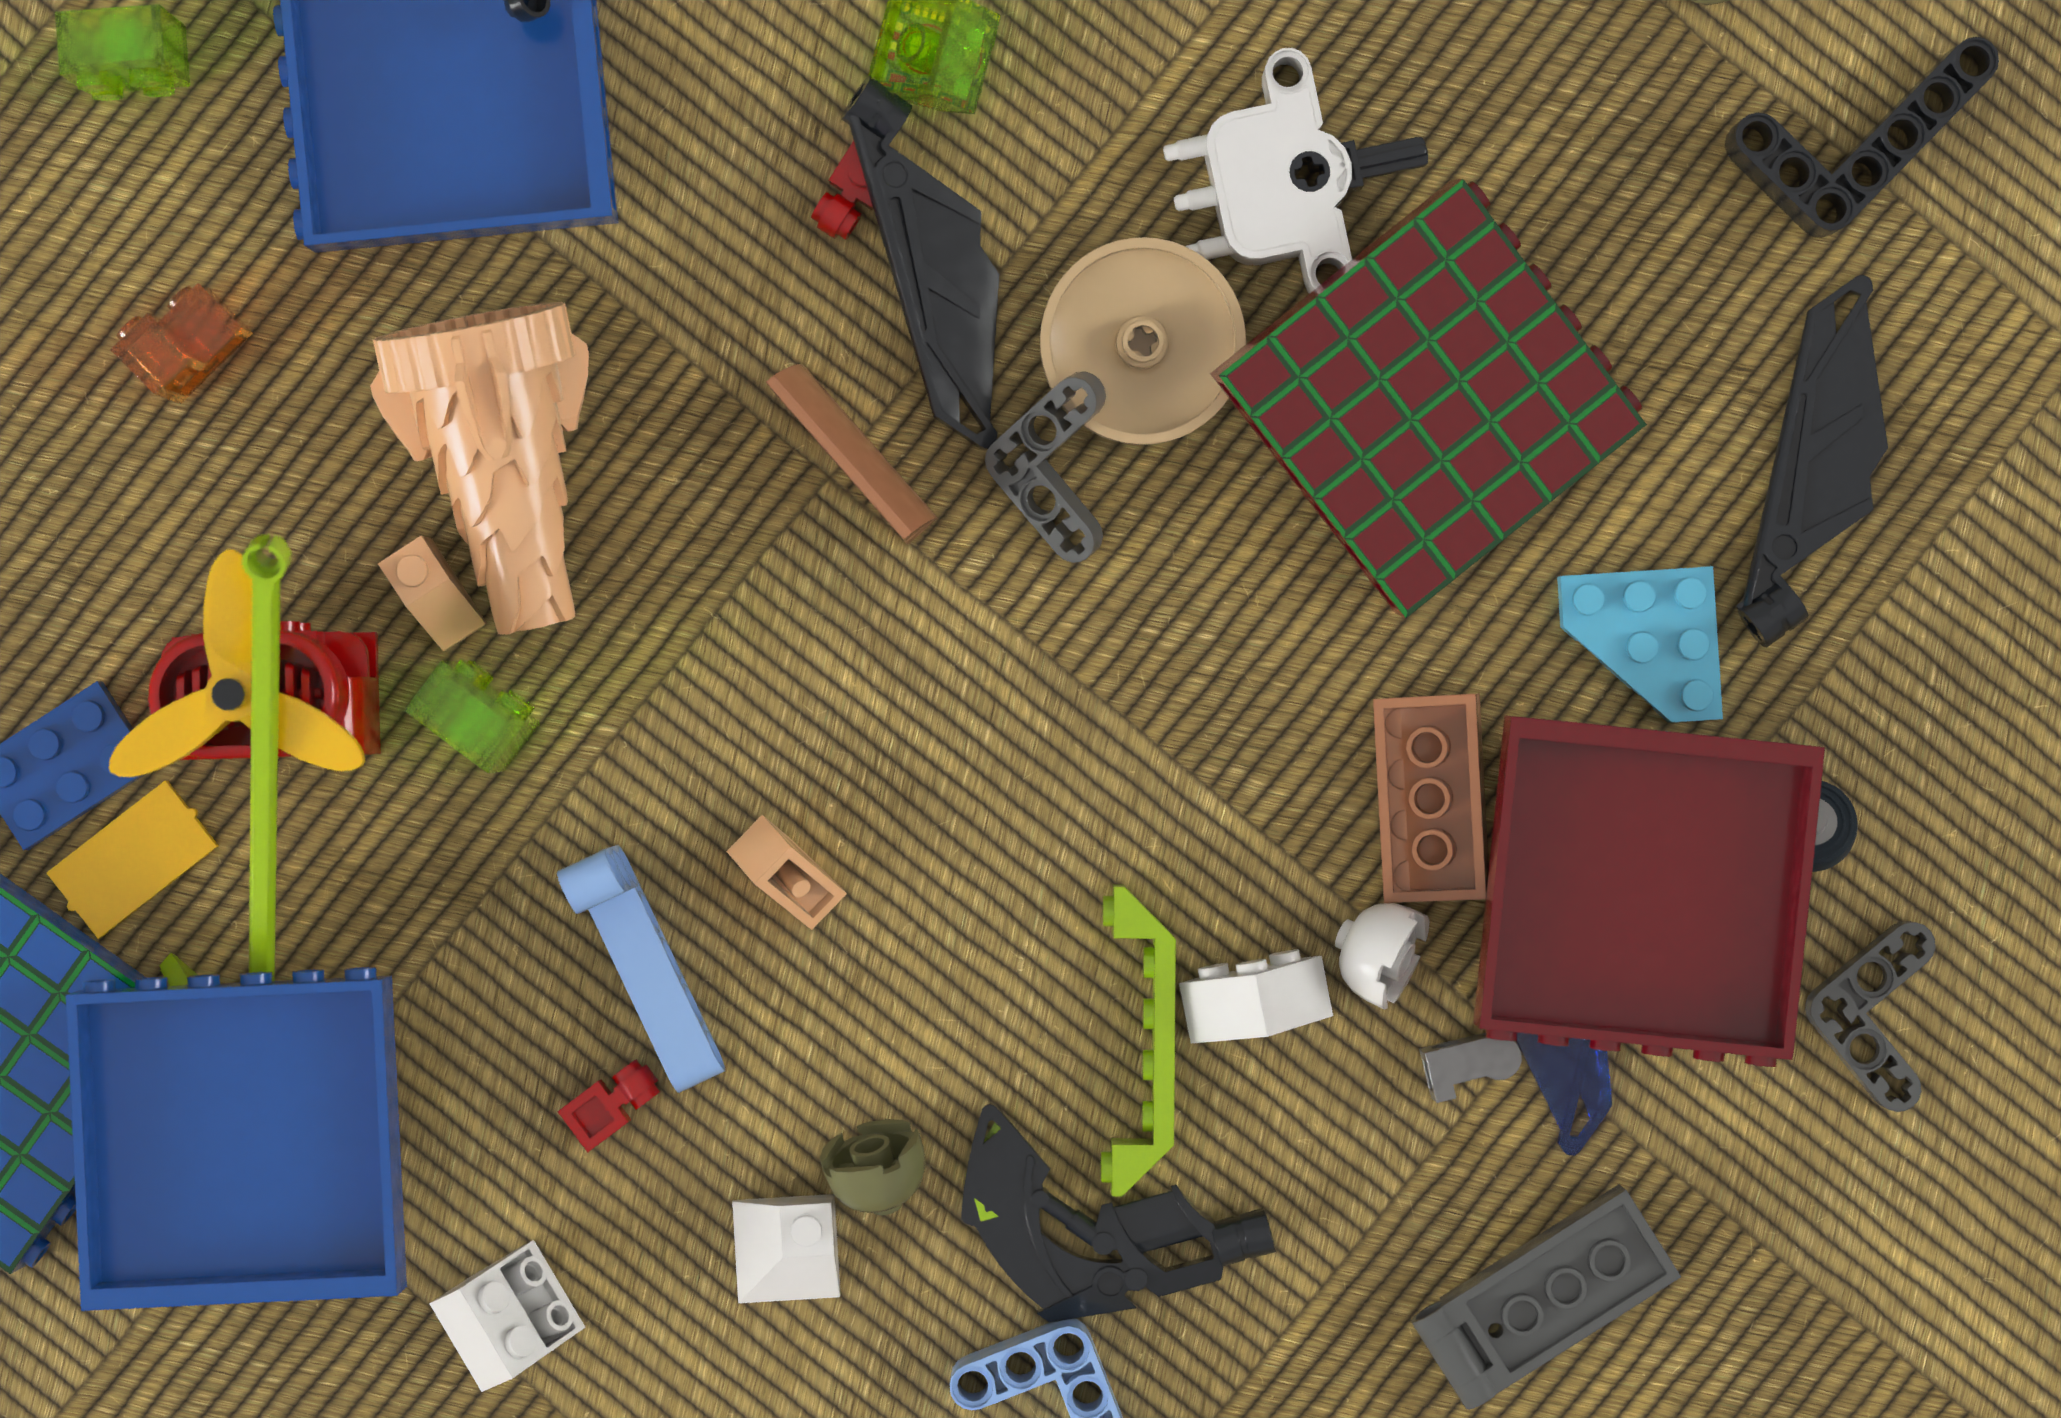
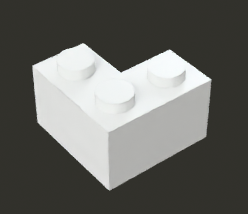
M1299 949L1270 954V964H1267L1266 959L1236 964L1237 971L1229 972L1228 963L1198 968V978L1179 983L1190 1043L1268 1037L1332 1017L1333 1012L1322 956L1301 958Z

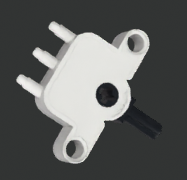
M1282 48L1275 51L1269 57L1262 74V88L1266 105L1233 111L1220 116L1212 124L1208 134L1178 140L1174 144L1165 145L1163 152L1167 161L1177 159L1182 161L1205 156L1211 186L1189 190L1185 194L1176 195L1174 197V204L1177 211L1188 209L1193 211L1215 206L1221 236L1200 240L1195 244L1186 245L1187 248L1197 252L1207 260L1230 255L1235 261L1245 265H1261L1299 257L1304 285L1310 294L1321 285L1316 278V268L1319 265L1330 263L1340 270L1352 260L1343 214L1339 208H1336L1342 202L1346 193L1361 190L1364 186V179L1425 167L1428 164V150L1422 137H1414L1356 150L1354 140L1340 143L1333 135L1320 131L1323 120L1309 60L1299 50ZM1280 65H1290L1297 70L1300 81L1292 87L1281 86L1275 81L1273 70ZM1302 165H1307L1312 173H1319L1313 187H1308L1305 179H1296L1295 176L1299 174Z

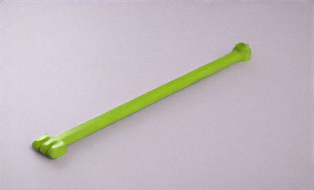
M263 534L251 540L242 556V566L252 579L249 973L272 972V981H275L281 578L291 562V551L283 538L274 535L269 543L271 539L270 534ZM268 543L267 550L277 556L276 559L269 558L263 553L262 548H266Z

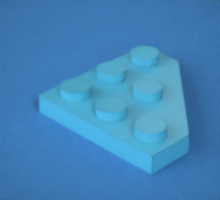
M1713 566L1557 577L1560 628L1599 659L1603 666L1628 688H1632L1667 722L1723 719Z

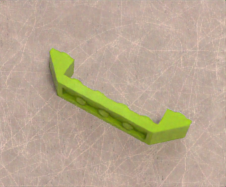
M1113 884V896H1103V926H1113L1114 938L1153 939V947H1144L1143 978H1153V998H1143V1029H1152V1050H1143L1142 1055L1143 1080H1152V1101H1142V1132H1152V1139L1111 1138V1152H1101V1183H1111L1112 1196H1123L1174 1146L1176 938L1123 884Z

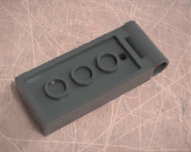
M1618 1184L1439 1298L1440 1301L1429 1305L1415 1315L1411 1323L1464 1407L1470 1410L1486 1403L1505 1388L1681 1278V1275L1627 1190ZM1498 1323V1330L1496 1332L1489 1333V1326L1491 1324Z

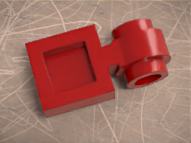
M854 141L828 180L829 184L842 191V193H837L833 196L826 192L811 215V218L818 222L817 228L834 239L840 236L847 240L857 226L862 214L855 210L856 202L873 210Z
M637 1059L611 1077L617 1084L614 1092H611L603 1080L600 1079L557 1111L587 1153L632 1120L621 1105L631 1103L634 1109L637 1110L660 1093V1090L655 1085L659 1080L647 1064L642 1067Z

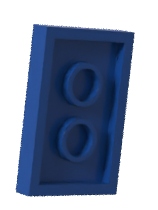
M96 681L0 743V815L23 850H30L144 776L119 777L112 774L109 770V761L116 746L133 730V727L103 681Z

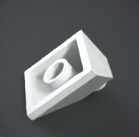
M834 1194L732 1201L738 1303L836 1298L841 1296Z

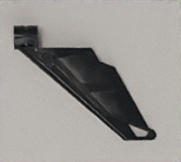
M868 76L849 101L842 120L849 124L932 414L939 422L978 448L987 450L997 440L998 436L997 431L990 422L1000 274L980 246L982 211L889 146L909 116L912 105L897 94L889 92L887 87L871 76ZM959 396L982 428V431L974 433L960 423Z
M1865 275L1856 276L1807 312L1743 601L1735 606L1748 631L1766 648L1783 637L1786 631H1791L1807 620L1809 616L1798 595L1781 575L1874 510L1870 475L1887 451L1888 443L1866 302L1873 291L1871 279ZM1848 292L1859 296L1836 332L1834 302Z

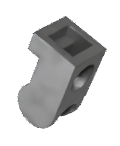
M1486 1033L1419 1048L1430 1096L1436 1103L1456 1099L1453 1084L1486 1076L1494 1080H1505L1512 1077L1519 1070L1522 1062L1521 1051L1517 1043L1486 1038Z

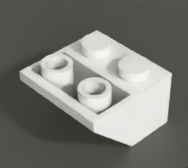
M534 1240L467 1278L430 1303L481 1392L513 1379L585 1328V1325Z

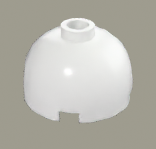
M1384 903L1363 910L1355 922L1347 919L1337 934L1335 947L1341 949L1339 968L1342 978L1350 989L1367 1002L1384 1010L1388 1008L1387 1000L1395 1003L1407 986L1420 959L1419 955L1414 954L1416 938H1419L1426 942L1430 922L1428 916L1406 906Z

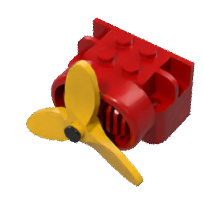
M225 550L211 566L203 606V633L171 637L172 641L162 651L161 658L154 668L149 683L148 701L151 716L142 721L116 746L109 761V770L112 774L119 777H137L169 766L179 760L251 758L252 579L242 566L243 554L237 550ZM280 621L278 758L296 757L302 761L336 771L356 770L362 767L365 763L364 755L381 754L377 632L311 631V623Z

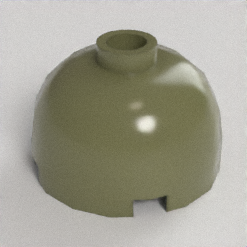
M896 1119L866 1122L857 1126L858 1132L862 1135L852 1137L845 1142L842 1133L832 1138L822 1149L820 1162L832 1192L843 1205L860 1212L888 1215L899 1210L902 1204L908 1201L921 1186L926 1166L925 1151L918 1129L916 1128L912 1132L909 1122Z

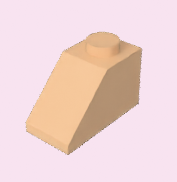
M419 536L378 563L406 608L442 651H447L487 624L433 539Z
M763 815L726 851L757 887L811 930L847 894L790 837Z

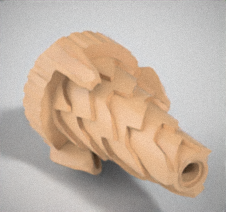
M565 302L531 304L450 318L398 330L373 339L380 371L370 385L372 396L382 416L397 438L409 451L413 460L422 461L427 458H433L441 495L449 494L457 531L469 545L477 586L486 585L497 633L509 635L516 631L537 629L573 619L575 617V608L563 555L565 544L562 506L567 505L568 497L559 453L566 452L563 431L569 432L578 429L579 415L588 378L589 351L587 344L571 333Z

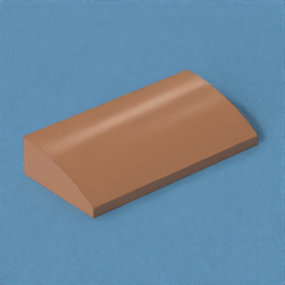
M803 364L790 366L766 381L776 396L907 545L938 519Z
M1480 693L1373 699L1384 903L1486 899L1489 858Z

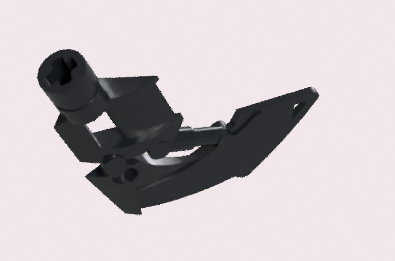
M987 1104L982 1109L968 1160L961 1219L965 1224L977 1228L985 1245L1001 1268L1029 1298L1041 1307V1309L1037 1310V1314L1048 1322L1135 1309L1137 1307L1126 1295L1127 1291H1140L1146 1286L1155 1295L1161 1297L1219 1281L1222 1278L1223 1266L1245 1261L1247 1258L1252 1259L1276 1252L1264 1208L1239 1214L1236 1217L1232 1216L1214 1221L1213 1218L1192 1204L1177 1185L1171 1186L1173 1191L1115 1207L1112 1202L1101 1205L1097 1221H1094L1077 1209L1075 1211L1043 1187V1182L1050 1171V1167L1001 1110L994 1104ZM993 1120L1001 1129L984 1142L988 1122ZM974 1198L984 1205L986 1212L992 1211L999 1217L980 1221ZM1040 1208L1066 1225L1065 1228L1092 1246L1098 1254L1107 1255L1117 1249L1122 1258L1112 1260L1095 1259L1073 1253L1061 1247L1042 1232ZM1199 1237H1205L1210 1242L1213 1255L1165 1268L1147 1252Z

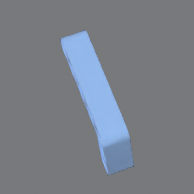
M619 845L603 849L557 871L560 886L574 912L579 914L589 910L660 1062L677 1093L725 1072V1065L622 848Z
M1076 1318L1050 1322L968 1354L959 1359L952 1368L950 1393L955 1403L963 1409H982L1056 1380L1071 1418H1123L1091 1334L1086 1325ZM1062 1334H1075L1082 1340L1083 1345L1078 1353L1065 1356L1057 1352L1054 1342ZM1024 1352L1032 1356L1035 1366L1027 1374H1015L1006 1365L1008 1358L1014 1353ZM976 1371L985 1376L988 1384L978 1393H969L960 1386V1377L966 1372ZM1081 1382H1094L1100 1387L1102 1391L1097 1400L1092 1403H1082L1074 1397L1073 1390Z

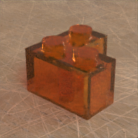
M199 283L193 288L187 286L174 295L167 305L170 311L162 319L149 313L143 318L141 316L132 318L120 329L117 334L119 341L110 349L155 395L182 404L253 334L211 289Z

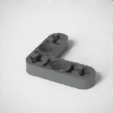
M1085 371L1076 372L1059 382L989 447L985 457L986 468L991 477L1056 554L1063 560L1072 563L1087 559L1099 549L1103 540L1102 527L1046 459L1099 413L1105 404L1106 393L1102 382L1094 374ZM1083 388L1088 394L1084 399V403L1067 414L1061 406L1074 397L1075 391ZM1037 416H1046L1055 424L1056 437L1053 441L1043 440L1035 432L1034 421ZM1024 443L1029 450L1016 460L1015 465L1009 468L1003 461L1007 457V453ZM1042 485L1052 491L1055 496V507L1053 510L1046 511L1036 505L1033 498V491L1036 486ZM1066 510L1069 516L1056 526L1052 520ZM1080 529L1085 537L1081 543L1075 546L1069 538L1074 531Z
M1899 921L1890 926L1809 994L1805 1003V1012L1810 1023L1863 1088L1880 1106L1895 1112L1906 1111L1914 1107L1921 1095V1082L1916 1073L1866 1013L1927 964L1933 957L1936 945L1931 930L1923 924L1912 921ZM1903 933L1912 936L1919 935L1920 939L1915 943L1919 952L1915 956L1904 952L1893 960L1895 964L1901 967L1897 972L1891 962L1879 955V951L1883 948L1887 954L1891 955L1902 948L1904 943L1900 936ZM1867 962L1877 963L1883 971L1882 983L1872 991L1863 990L1857 982L1858 970ZM1825 997L1833 1001L1840 999L1842 1003L1838 1005L1837 1011L1841 1017L1851 1024L1857 1018L1859 1023L1843 1031L1842 1027L1834 1019L1829 1017L1821 1019L1820 1014L1825 1009L1821 1001ZM1843 1031L1837 1040L1834 1035ZM1860 1034H1869L1876 1043L1875 1055L1866 1062H1856L1850 1054L1851 1042ZM1889 1057L1891 1059V1063L1883 1065ZM1882 1066L1893 1078L1898 1080L1905 1078L1906 1082L1901 1086L1902 1091L1905 1093L1901 1099L1892 1095L1886 1097L1885 1093L1889 1090L1887 1082L1877 1073H1873L1869 1079L1867 1073L1873 1072Z

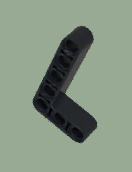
M1980 37L1967 38L1951 49L1831 172L1813 157L1776 119L1760 112L1749 114L1730 129L1725 140L1726 153L1731 161L1804 232L1818 238L1830 236L1848 225L1994 75L1999 64L1998 51L1990 41ZM1961 54L1970 55L1975 59L1978 65L1977 76L1968 75L1962 70L1959 62ZM1925 90L1934 91L1940 96L1943 104L1941 113L1932 112L1927 108L1923 98ZM1889 127H1898L1903 130L1907 137L1905 150L1897 149L1891 145L1888 139ZM1744 129H1755L1761 134L1764 142L1762 151H1752L1745 146L1742 138ZM1854 163H1861L1868 167L1872 175L1870 186H1861L1854 180L1852 175ZM1781 164H1789L1797 169L1800 175L1798 187H1789L1782 182L1779 175ZM1819 199L1827 200L1835 207L1837 215L1834 223H1826L1817 215L1816 205Z

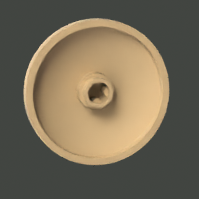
M1148 237L1129 238L1105 244L1083 256L1072 265L1055 286L1048 300L1040 330L1042 367L1051 390L1059 382L1076 372L1085 371L1094 374L1105 387L1106 399L1100 412L1088 421L1084 427L1106 439L1133 445H1153L1169 442L1193 432L1209 421L1228 400L1227 395L1210 373L1246 345V329L1240 304L1231 286L1219 270L1203 256L1186 246L1168 240ZM1083 388L1075 391L1074 397L1062 406L1067 413L1084 403V399L1088 394Z

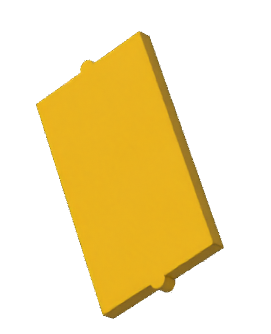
M165 780L46 873L68 900V910L76 911L97 939H100L218 848L219 845L198 820V810L189 808L169 781Z

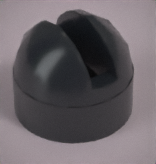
M504 0V5L511 17H515L520 22H531L548 13L550 0Z

